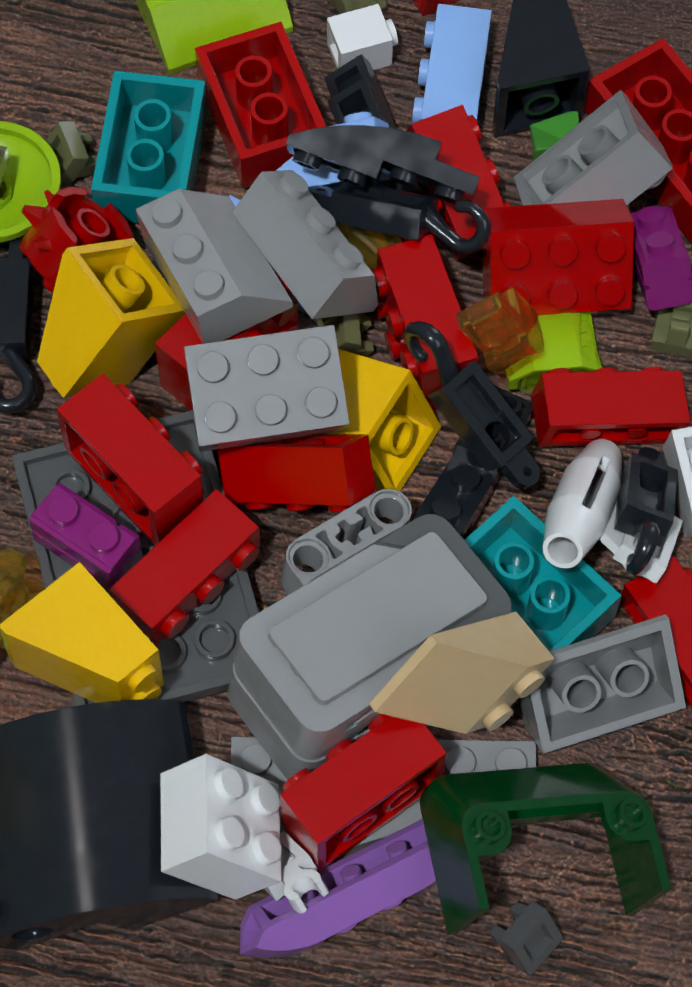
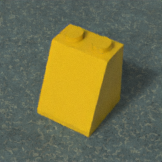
M134 238L68 247L62 254L37 363L63 398L74 396L102 373L115 386L118 383L129 385L156 351L155 342L185 314L168 283Z
M338 349L349 426L345 431L325 434H368L375 491L394 489L400 492L442 426L409 369Z
M80 562L0 624V633L9 660L17 669L92 702L157 699L162 692L161 687L164 685V678L158 648Z

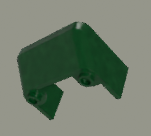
M582 763L447 774L434 779L421 794L420 810L447 935L458 934L490 909L479 859L495 857L507 848L512 837L511 825L601 817L626 916L637 914L672 890L650 806L641 796L595 764Z

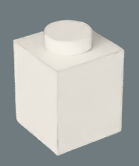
M379 4L327 18V45L337 69L360 54L370 62L373 70L392 65L393 46L398 45L397 32L391 19H384Z

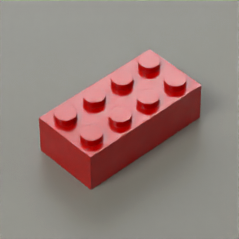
M663 37L589 79L584 110L590 115L620 90L629 98L663 145L673 167L658 186L648 190L662 207L672 208L679 229L691 243L692 71Z

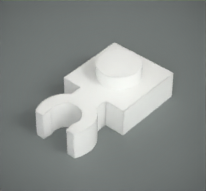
M282 831L280 833L282 882L264 888V890L275 901H278L285 895L294 911L303 914L307 911L301 900L304 893L310 890H317L325 897L329 890L320 874L316 871L317 867L310 855L285 831Z

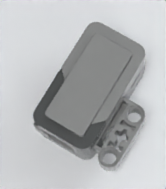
M382 489L371 494L295 539L288 546L281 572V585L287 596L249 618L240 629L228 687V699L234 710L287 779L305 768L312 772L327 761L325 758L326 754L338 743L348 738L355 742L369 732L368 725L381 714L376 713L369 703L431 634L509 614L511 611V600L507 592L455 528L445 518L435 514H425L409 522L412 514L411 503L403 493L394 489ZM386 517L391 519L395 523L386 524L381 522L378 518ZM300 564L308 565L316 571L304 572L296 566Z

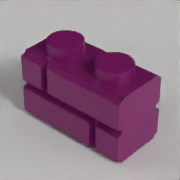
M649 206L638 212L630 213L634 220L633 266L647 309L655 311L690 304L692 301L690 258L672 208L667 206Z
M58 483L29 518L34 541L71 566H75L80 562L95 580L108 591L143 557L139 535L124 525L117 526L115 519L62 483Z

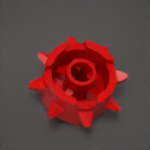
M67 187L58 190L55 195L46 190L44 191L48 202L46 207L24 205L22 208V213L32 226L22 238L20 249L29 258L36 270L44 277L43 284L52 293L54 292L62 254L68 247L133 238V232L127 220L116 207L108 203L103 208L95 201L85 198L89 191L84 188Z

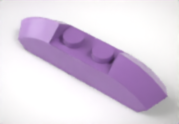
M423 819L319 871L318 873L326 884L329 893L325 897L317 890H310L304 893L301 900L307 911L303 914L294 911L285 895L278 901L268 896L248 906L240 924V955L257 958H278L309 951L323 945L325 939L335 934L348 932L358 922L382 910L395 908L405 898L413 894L417 897L436 884Z

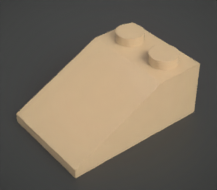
M517 612L431 634L369 705L376 713L463 734L485 727L489 731H493L512 716L514 711L510 706L519 697L524 698L544 682L545 677L541 673L555 658Z

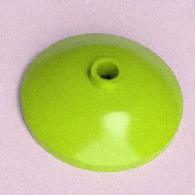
M0 121V146L7 147L9 157L0 187V243L25 235L32 226L22 213L24 205L46 207L48 202L44 191L48 190L55 195L58 190H61L60 166L51 146L31 129L6 121Z

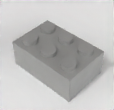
M334 325L184 346L199 452L347 430L349 417Z

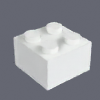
M208 754L160 773L161 872L235 900L282 882L278 784Z

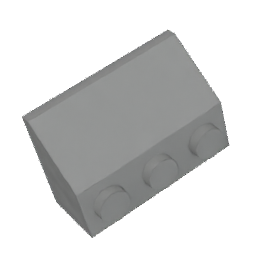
M620 90L515 175L514 180L523 206L623 199L628 208L630 202L645 190L658 186L673 167L661 142L629 98Z
M293 170L261 172L231 213L311 319L373 312L378 306L375 275L363 261L361 252L354 245L350 244L337 228L334 217L322 208L310 193L306 181Z
M178 189L135 210L144 242L201 342L204 344L225 340L292 308L293 302L268 260L231 213L235 205L230 197Z
M665 614L549 651L555 660L541 673L545 677L544 682L524 698L519 697L525 729L543 754L686 708L669 618Z

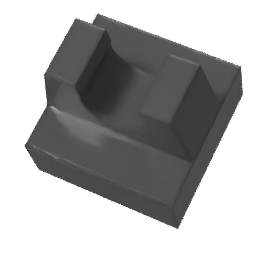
M531 901L528 906L515 902L509 909L515 921L507 930L495 925L489 933L495 943L511 959L515 967L531 977L564 938L547 909L534 901Z

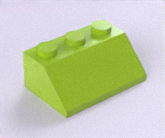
M136 0L137 7L169 75L196 66V47L277 22H282L286 34L293 32V23L286 0Z

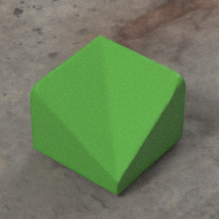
M578 111L566 112L530 125L532 162L579 124Z

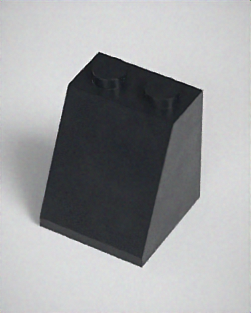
M513 0L497 82L492 126L494 138L530 131L531 124L566 112L578 111L579 120H582L590 68L567 0Z

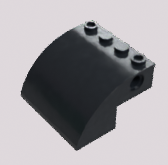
M162 699L99 702L43 712L0 725V948L18 951L94 923L137 929L218 900V894L210 889L161 872L160 773L194 759L185 702Z

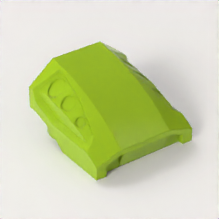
M591 312L495 318L500 357L505 371L508 390L518 389L524 392H531L542 373L557 368H567L572 372H593L603 368L597 351Z

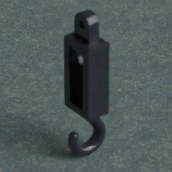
M346 183L339 188L319 185L308 187V190L320 206L325 210H330V214L338 224L419 240L431 232L449 248L464 254L479 251L488 242L491 234V223L486 212L477 203L469 200H459L454 205L455 211L468 213L475 220L476 232L471 238L466 239L454 232L437 211L438 198L378 185L374 186L365 183L364 188H357Z
M23 237L10 240L8 258H0V364H6L15 373L22 385V390L16 397L11 399L0 397V413L4 414L17 413L30 406L37 391L35 378L27 366L30 363L34 276L29 258H26V255L20 249Z
M424 321L410 322L404 330V340L408 350L418 362H425L428 359V353L420 345L418 340L420 338L433 353L439 372L440 385L427 396L486 473L500 468L510 483L519 489H525L536 484L540 478V468L525 448L534 437L477 362L473 360L458 369L448 342L436 327ZM489 423L494 425L506 441V444L500 449L485 431Z
M649 447L640 448L638 454L631 453L621 473V487L616 505L614 529L638 538L634 553L628 555L626 561V570L632 575H637L645 569L656 547H661L674 522L678 470L667 466L665 457L659 451Z

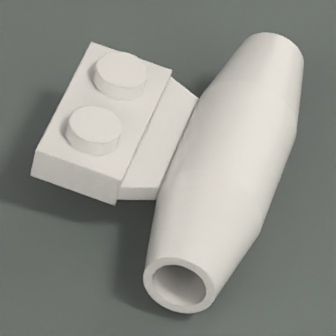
M597 439L590 442L567 466L547 509L543 554L556 567L572 568L576 566L598 540L614 554L613 559L621 563L625 569L628 555L634 553L638 538L614 529L617 498L621 487L622 453L618 446L609 440ZM674 516V522L661 547H656L648 565L636 576H644L654 583L658 582L667 568L683 520Z

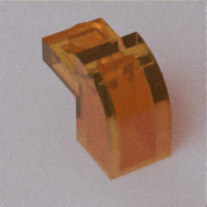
M514 287L502 294L497 292L456 314L459 329L483 352L487 368L495 374H501L544 350V339L537 313Z

